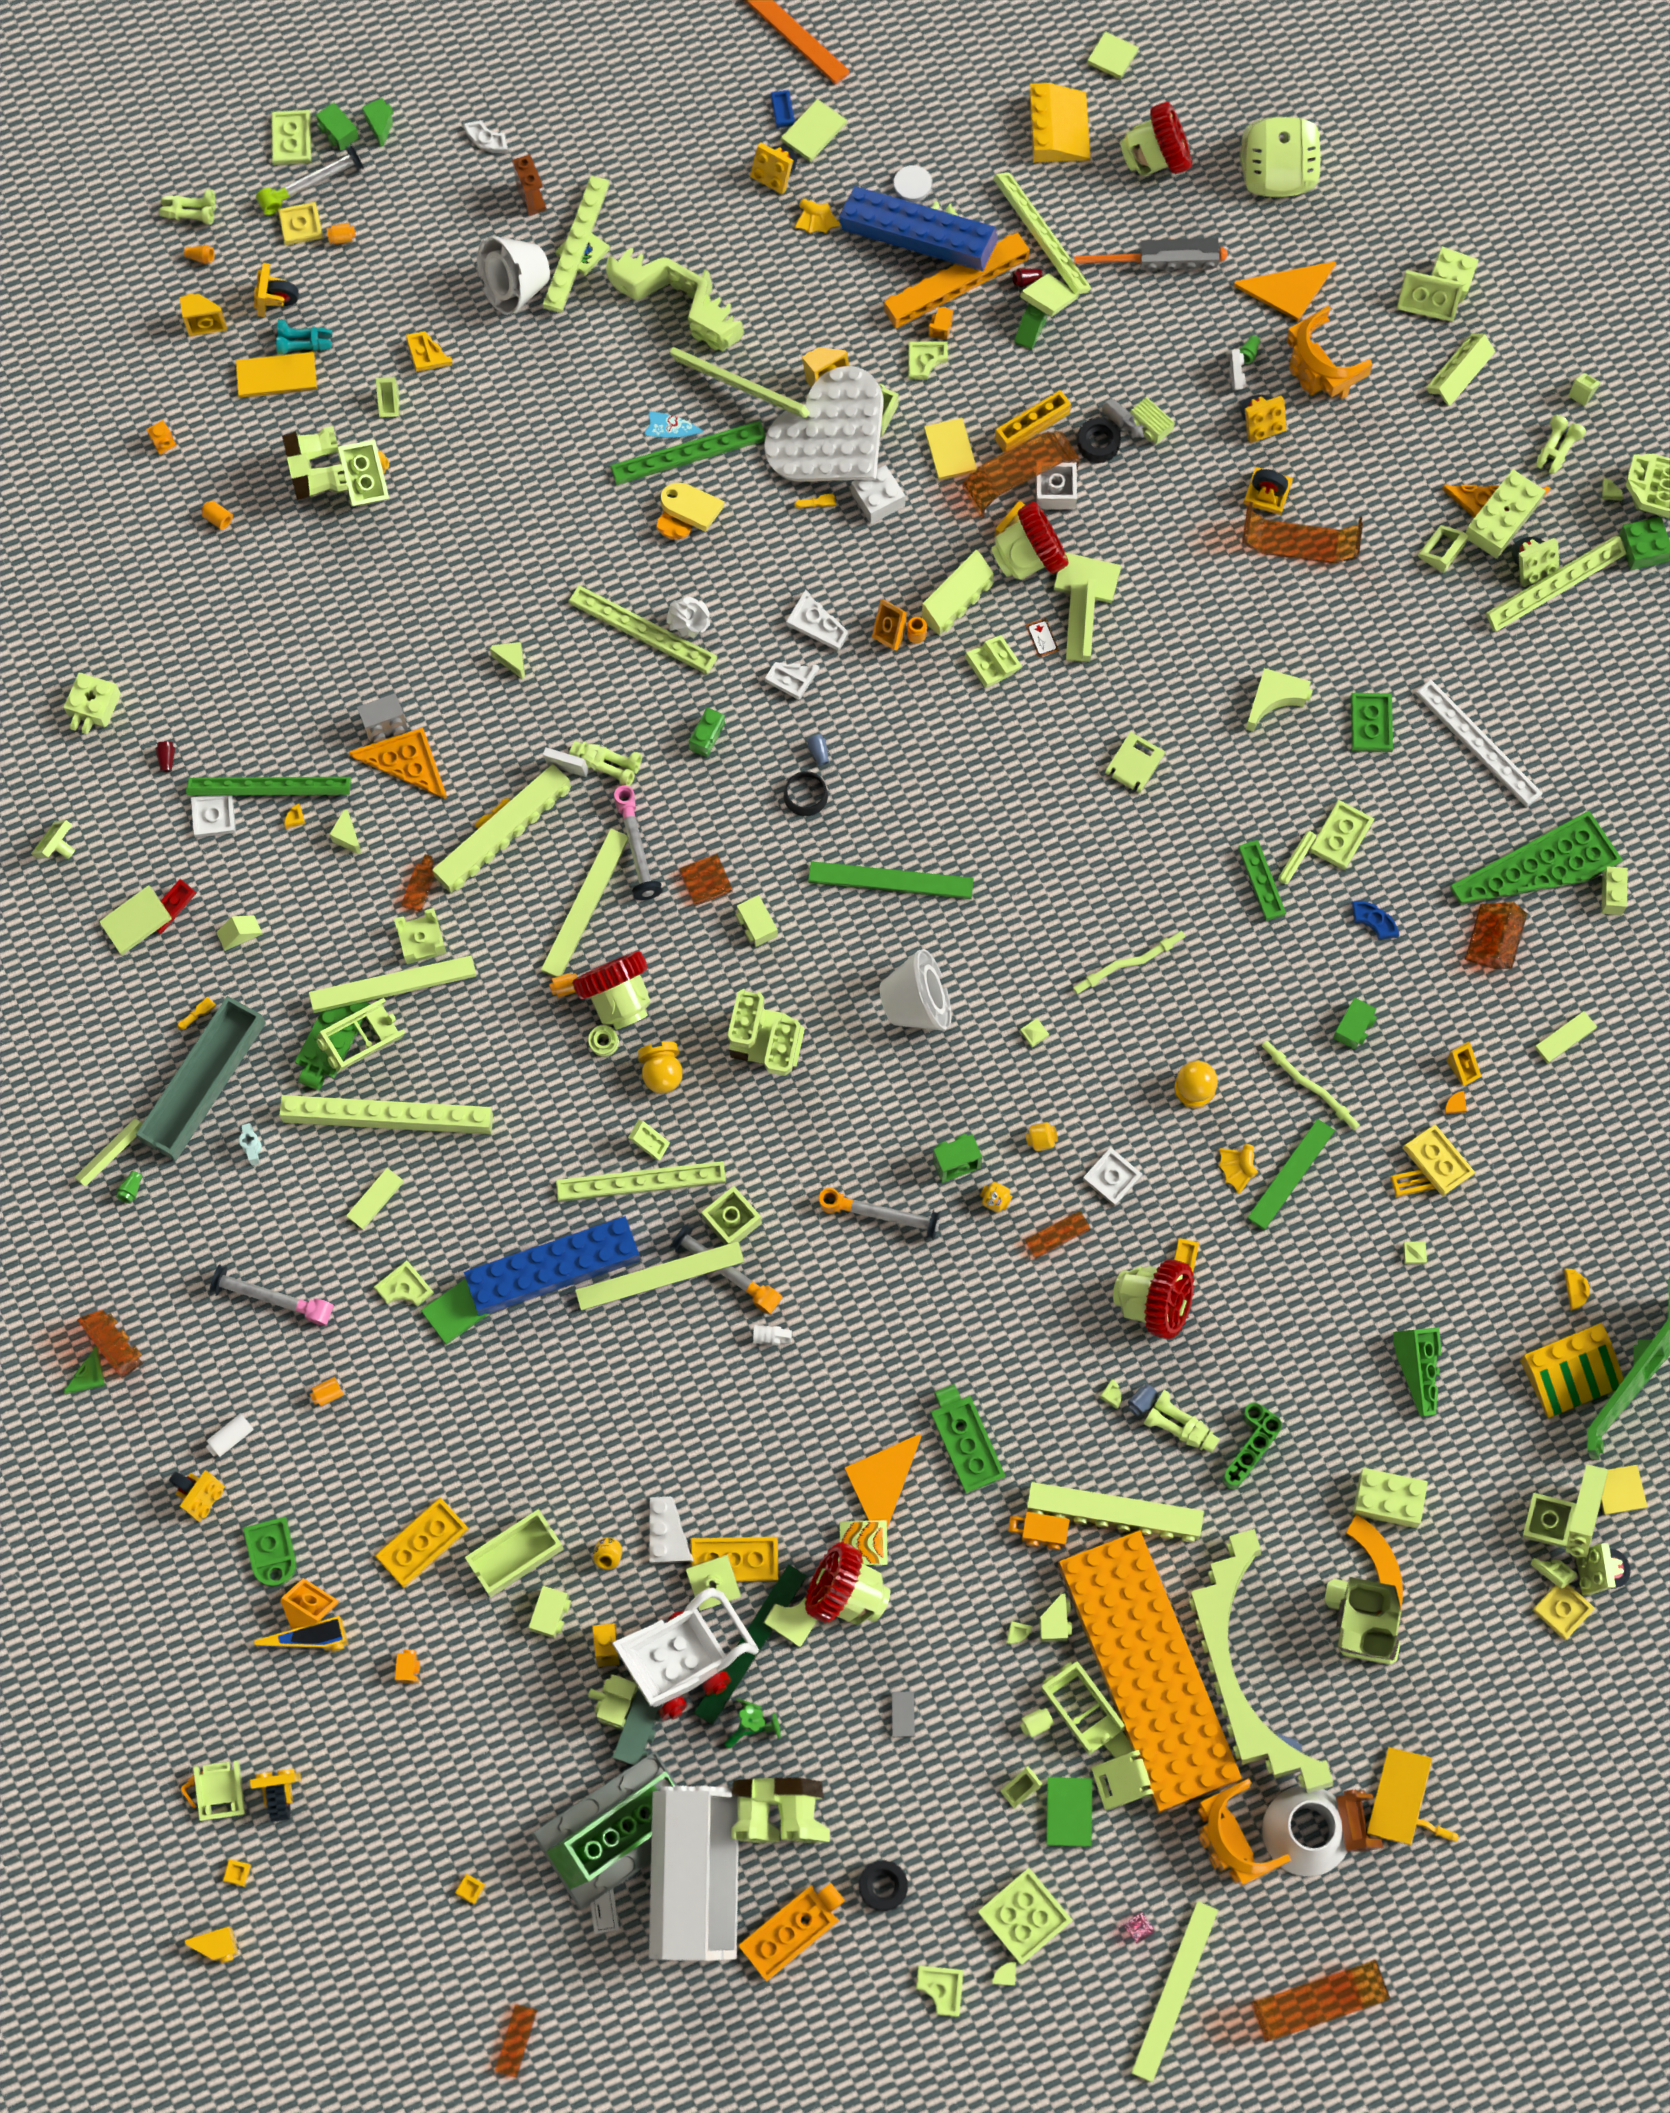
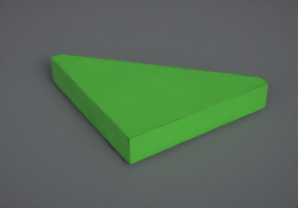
M98 1347L93 1348L87 1360L83 1362L75 1373V1377L68 1387L64 1389L66 1395L105 1386Z

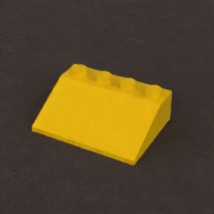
M1030 83L1029 105L1033 163L1090 161L1086 92L1052 83Z

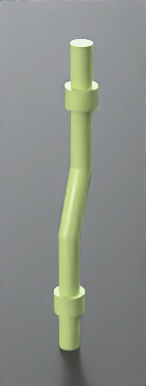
M1181 930L1170 938H1164L1159 942V945L1142 956L1114 961L1097 973L1088 975L1086 980L1073 987L1076 994H1079L1090 986H1096L1101 979L1119 968L1144 964L1163 951H1169L1173 948L1174 944L1186 936Z
M1265 1041L1262 1044V1047L1272 1056V1060L1277 1065L1280 1064L1296 1082L1318 1094L1336 1112L1335 1115L1340 1120H1344L1354 1131L1358 1129L1360 1124L1349 1114L1350 1111L1345 1106H1341L1324 1088L1302 1076L1286 1060V1056L1281 1051H1277L1269 1041Z

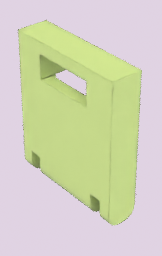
M1130 732L1106 769L1105 774L1110 775L1112 770L1115 769L1112 775L1113 779L1132 790L1138 782L1140 785L1137 788V792L1141 793L1163 759L1165 751ZM1136 744L1142 745L1153 753L1151 756L1135 748Z
M1139 1750L1091 1767L1105 1811L1153 1794L1152 1789L1142 1791L1143 1787L1151 1785L1143 1759L1132 1761L1133 1757L1140 1755ZM1104 1776L1107 1777V1780H1108V1783H1109V1786H1110V1789H1111V1792H1112V1795H1113V1796H1111V1797H1110V1794H1109V1791H1108V1788H1107V1785H1106Z
M239 1760L233 1762L234 1770H231L230 1761L202 1765L203 1774H200L199 1766H194L200 1821L244 1815L246 1813ZM231 1802L232 1811L212 1813L211 1805Z

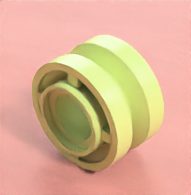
M600 1025L595 1027L589 1034V1046L596 1055L601 1057L611 1056L618 1049L619 1038L611 1027ZM601 1037H608V1044L604 1046L598 1044Z

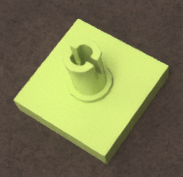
M67 820L55 821L31 854L37 859L49 858L55 849L66 859H69L75 852V849L62 839L72 824Z
M728 1555L686 1568L695 1597L708 1588L722 1591L728 1601L741 1597ZM710 1597L703 1601L698 1608L701 1611L719 1605L721 1602Z

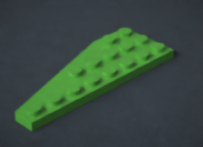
M1587 811L1450 886V890L1460 905L1588 882L1604 873L1607 866L1615 867L1622 863L1623 859L1591 812Z

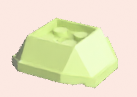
M1634 454L1626 487L1632 496L1635 508L1670 519V458L1657 454Z

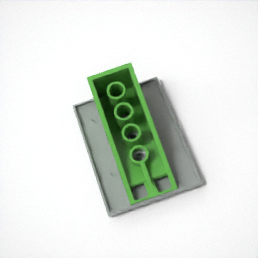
M656 1751L531 1833L579 1910L651 1863L653 1791H661L663 1786H678Z

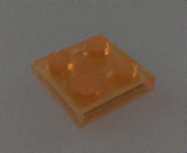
M718 854L679 868L694 906L733 892Z

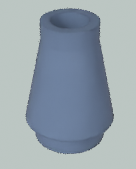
M822 734L808 738L807 747L818 766L828 764L826 739L823 738Z

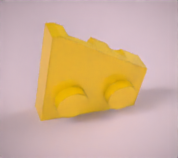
M425 331L406 335V341L416 372L452 366V358L450 356L447 357L441 351L442 348L433 342Z

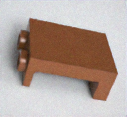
M528 154L513 159L516 186L528 216L546 211L547 208L539 190L543 185L531 155Z
M1356 1789L1343 1791L1344 1795L1338 1796L1336 1799L1342 1822L1346 1851L1365 1852L1383 1848L1382 1839L1368 1838L1362 1801L1373 1799V1794H1366L1365 1790L1357 1791Z

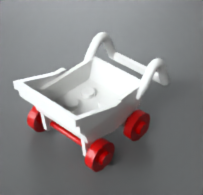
M708 1588L700 1592L687 1605L684 1611H677L669 1616V1620L666 1623L660 1620L651 1626L613 1642L615 1650L650 1706L653 1705V1707L662 1705L658 1713L663 1721L674 1720L683 1714L682 1711L686 1709L687 1703L683 1697L678 1696L691 1691L704 1681L706 1682L702 1685V1688L706 1695H717L723 1692L730 1683L731 1678L726 1671L718 1672L728 1667L742 1653L748 1652L755 1655L759 1651L722 1591ZM710 1597L721 1602L746 1642L732 1649L727 1655H725L697 1610V1607Z

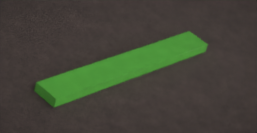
M757 421L610 465L616 485H620L763 442L766 439V435L761 421Z
M351 777L189 778L186 793L187 795H350L352 781Z
M811 861L808 882L972 899L974 878Z

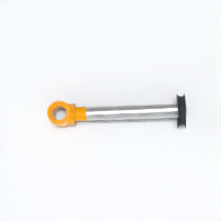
M833 1188L823 1189L819 1194L820 1207L828 1214L840 1213L841 1210L925 1229L928 1230L927 1239L931 1237L933 1241L939 1227L940 1211L936 1213L934 1209L931 1218L844 1198V1194L838 1193ZM828 1197L835 1199L833 1204H826L824 1201Z
M689 1223L680 1230L670 1245V1249L672 1247L675 1248V1252L682 1246L693 1254L709 1250L690 1236L694 1227L689 1228ZM732 1266L717 1270L751 1295L754 1305L768 1315H771L783 1299L781 1294L768 1285L760 1287Z

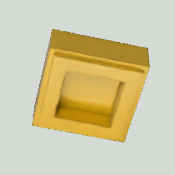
M229 1859L222 1881L245 1887L251 1864Z
M466 1873L455 1894L475 1905L486 1885Z

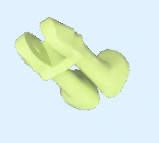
M205 190L202 198H187L179 195L161 198V204L164 207H160L159 215L162 217L176 220L188 218L202 221L207 225H211L214 221L213 211L216 208L214 190ZM182 207L198 208L202 210H187L182 209Z
M1553 415L1550 421L1551 436L1537 458L1536 466L1540 469L1543 468L1548 457L1554 459L1548 472L1551 474H1555L1562 467L1566 454L1573 443L1581 440L1586 434V429L1577 423L1571 424L1560 448L1556 450L1557 443L1568 427L1567 419L1560 415Z

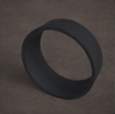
M809 771L794 774L788 780L784 790L786 806L790 811L800 816H811L819 813L825 807L828 800V790L823 779ZM800 777H812L822 783L824 794L817 804L810 807H801L790 800L787 792L789 784Z

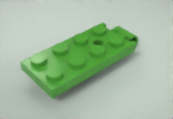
M362 1002L320 1013L295 1060V1064L305 1067L300 1074L299 1083L319 1091L324 1083L325 1075L335 1078L337 1071L330 1066L327 1059L328 1056L319 1048L316 1037L320 1031L371 1004ZM365 1018L357 1021L360 1027L362 1026ZM354 1023L328 1037L343 1061L359 1032Z
M955 1384L935 1391L934 1394L940 1408L932 1410L930 1413L965 1494L1004 1479L1006 1477L971 1396L969 1395L961 1399ZM962 1423L964 1429L959 1431L956 1429V1425Z

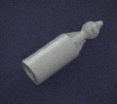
M1109 399L1104 403L1102 412L1121 430L1131 431L1132 438L1144 437L1142 429L1144 426L1141 424L1140 426L1136 425L1134 416L1115 399Z

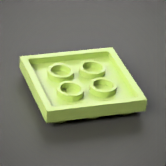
M1030 1868L1026 1869L978 1911V1914L1020 1965H1023L1073 1921Z

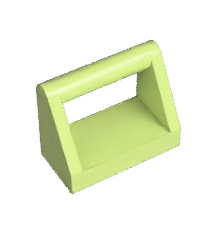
M1440 525L1419 552L1418 557L1442 573H1445L1466 545L1469 535L1463 531ZM1443 534L1454 541L1443 557L1429 554Z

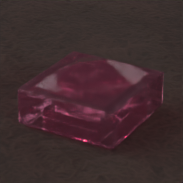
M1142 1912L1123 1924L1136 1944L1155 1932L1154 1927Z

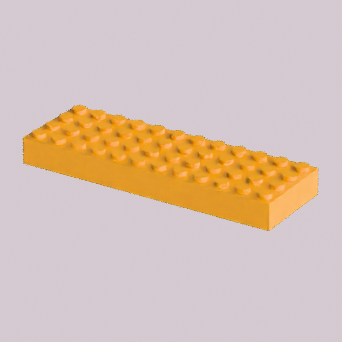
M1139 1530L1059 1561L1058 1568L1117 1715L1125 1725L1124 1732L1132 1751L1139 1750L1140 1755L1135 1757L1136 1760L1143 1759L1151 1783L1147 1788L1153 1791L1151 1798L1157 1814L1240 1782L1242 1780L1241 1774L1141 1531Z

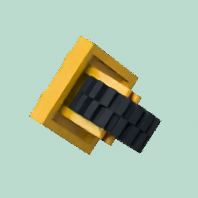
M294 1769L278 1771L277 1776H272V1772L255 1774L256 1779L250 1780L251 1789L262 1787L264 1806L268 1807L271 1822L290 1820V1803H293L291 1783L302 1781L301 1772L295 1773Z

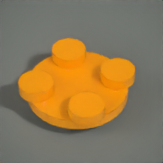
M663 510L656 528L666 538L679 540L691 533L692 525L667 514Z

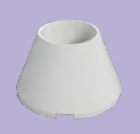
M496 236L484 239L479 245L477 253L478 275L483 277L485 284L483 290L486 297L500 313L508 315L517 312L548 283L550 275L549 264L545 253L538 245Z
M918 950L880 983L881 1002L886 1016L893 1025L933 1030H946L951 1025L952 1015L947 988H942L939 979L942 973L935 959L927 950Z
M1296 1786L1280 1793L1268 1806L1262 1823L1263 1841L1266 1850L1274 1860L1284 1855H1289L1291 1861L1281 1866V1868L1298 1876L1312 1877L1331 1871L1344 1859L1348 1851L1345 1848L1337 1799L1333 1794L1324 1789L1307 1793L1305 1787ZM1299 1809H1312L1325 1818L1329 1828V1837L1323 1847L1308 1848L1301 1845L1294 1838L1290 1823L1295 1811Z

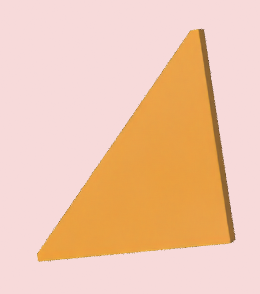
M1333 261L1235 281L1234 287L1299 322L1336 267V262Z
M1445 484L1442 490L1475 518L1500 485L1485 487L1477 485L1449 486V484ZM1549 486L1542 488L1546 491L1544 496L1550 492L1551 488Z
M423 727L349 751L351 758L443 799L447 798Z
M920 1434L844 1468L868 1521L887 1520L888 1529L921 1440Z

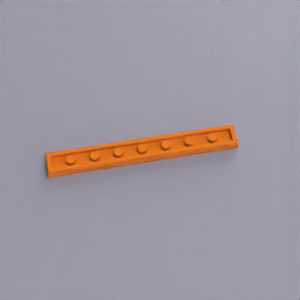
M743 0L835 85L849 75V69L775 1Z

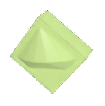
M1038 1018L1020 1029L1021 1034L1031 1047L1049 1037V1033Z
M1426 1242L1403 1243L1405 1264L1427 1263Z

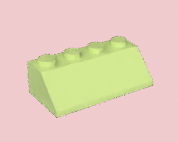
M975 550L922 604V619L939 636L944 631L947 632L953 626V622L966 613V608L970 604L974 605L979 600L980 594L984 590L988 591L994 583V573L978 550Z

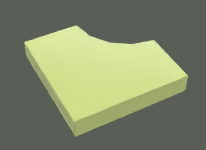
M909 342V380H928L929 373L935 366L948 362V342Z
M405 1261L374 1286V1289L387 1304L396 1300H406L418 1307L434 1294L408 1261Z
M804 1598L793 1607H782L775 1604L763 1623L798 1647H801L817 1619L807 1614L805 1610L807 1599Z
M918 1966L916 1989L925 1992L932 1998L936 2006V2015L959 2017L963 1970Z

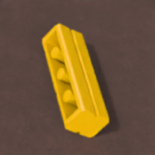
M1061 390L1055 392L1053 396L1050 395L1021 413L1020 416H1016L995 429V442L1005 454L1070 415V401Z

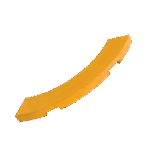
M1356 1514L1345 1534L1355 1540L1368 1553L1374 1563L1379 1582L1396 1587L1400 1607H1402V1577L1395 1555L1377 1529Z

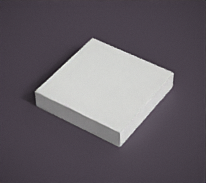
M545 748L543 756L548 766L554 764L560 770L587 777L589 769L583 758Z
M233 795L191 797L195 838L236 833Z
M1110 1147L1083 1177V1180L1115 1207L1143 1174Z

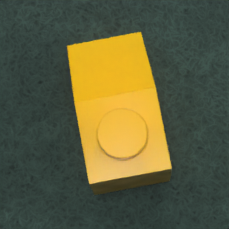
M229 1926L185 1940L187 1946L214 1961H220V1964L233 1961V1956L239 1955L233 1930Z

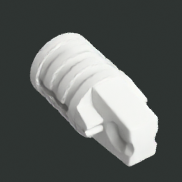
M754 1325L753 1344L780 1345V1343H791L792 1341L791 1330L781 1329L778 1326Z

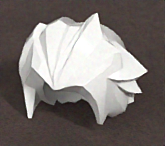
M692 597L674 600L670 604L666 623L669 624L670 631L678 630L679 638L687 635V637L690 636L694 639L700 631L703 633L710 626L709 610L705 603L698 602L697 599Z

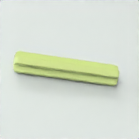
M1311 831L1305 833L1279 875L1278 880L1281 883H1289L1313 844L1316 835Z

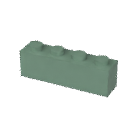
M639 1687L613 1755L614 1760L630 1766L635 1765L648 1756L649 1752L646 1751L648 1743H653L656 1731L653 1730L656 1722L660 1723L662 1719L658 1713L662 1705L650 1706Z

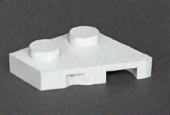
M1240 349L1227 351L1226 356L1230 358L1229 374L1232 390L1243 389V385L1246 383L1245 374L1241 371V365H1244L1243 353H1240Z
M775 662L766 675L765 682L800 700L819 671V666L813 665V667L794 663L788 665Z

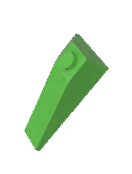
M1439 1327L1393 1332L1395 1353L1419 1415H1436L1438 1388L1435 1385V1378L1440 1372V1368L1436 1367L1437 1356H1441Z

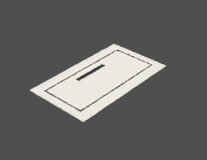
M611 1889L590 1903L595 1934L619 1930L614 1891Z

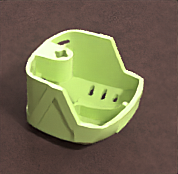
M1268 117L1249 124L1243 132L1240 149V162L1247 190L1266 197H1290L1313 190L1319 182L1321 171L1320 134L1316 125L1296 117ZM1280 133L1283 134V138L1279 139ZM1252 149H1261V152H1253ZM1252 160H1261V163H1253ZM1313 168L1312 172H1307L1308 169ZM1255 170H1258V171H1261V173H1260V174H1256V173H1254V171H1255Z

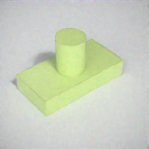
M641 1120L637 1121L628 1137L655 1160H661L670 1144L663 1136Z

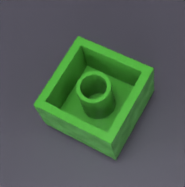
M1662 517L1622 526L1618 536H1620L1627 553L1625 557L1630 571L1669 562L1670 540Z
M967 1134L960 1135L955 1138V1141L939 1143L933 1149V1163L942 1183L981 1169L982 1155L973 1134L968 1136Z

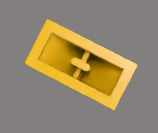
M1466 1042L1450 1051L1446 1061L1463 1086L1482 1077L1470 1042Z

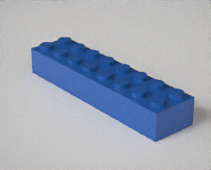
M854 186L839 215L841 227L844 231L979 271L984 270L998 241L995 226Z
M626 1216L464 1271L477 1313L481 1316L640 1262V1255Z

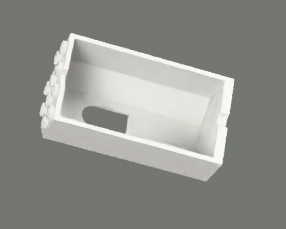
M663 1786L661 1791H653L649 1959L698 1961L736 1959L738 1841L731 1840V1828L738 1821L737 1797L731 1796L732 1788Z

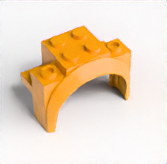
M1326 306L1289 328L1287 343L1293 348L1289 370L1293 376L1299 379L1303 390L1308 391L1311 396L1323 390L1330 397L1338 394L1342 400L1348 396L1350 386L1370 375L1373 364L1368 359L1350 367L1335 366L1320 345L1310 340L1312 338L1311 333L1330 320L1328 315L1331 307Z
M1249 1778L1200 1802V1809H1198L1202 1821H1207L1208 1823L1199 1831L1200 1836H1198L1202 1847L1204 1849L1207 1848L1211 1856L1208 1858L1214 1869L1218 1868L1219 1872L1231 1868L1229 1874L1235 1884L1239 1883L1240 1887L1263 1877L1265 1874L1291 1861L1287 1854L1270 1862L1255 1863L1254 1854L1233 1813L1231 1814L1226 1807L1228 1805L1227 1801L1250 1788L1249 1785L1252 1783Z

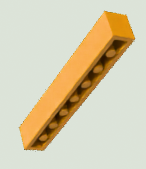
M1018 232L1013 235H1007L1003 240L997 242L983 271L954 263L953 266L946 270L942 269L936 275L924 278L919 284L907 287L896 296L888 297L884 301V312L895 329L1029 260L1030 249Z

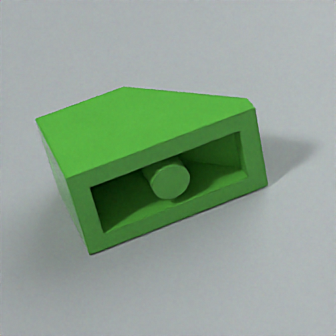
M380 98L363 106L362 110L366 122L382 147L385 145L392 127L393 120L391 115L394 112L389 103L386 104L384 99Z
M1029 303L1023 314L1014 343L1032 350L1048 319V315Z

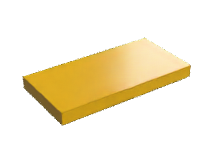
M314 352L236 360L239 398L317 390Z
M440 1497L380 1550L375 1557L395 1580L405 1588L468 1532L469 1528Z
M778 1537L691 1538V1554L694 1562H691V1567L728 1555L736 1582L778 1581Z
M1388 1747L1367 1831L1368 1835L1412 1846L1433 1761L1431 1757Z

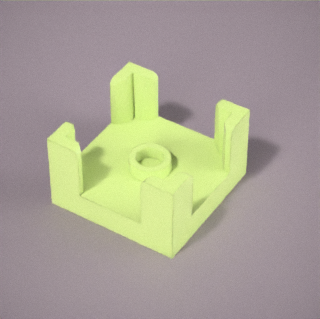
M434 908L425 910V917L407 922L404 917L394 919L407 964L447 954Z

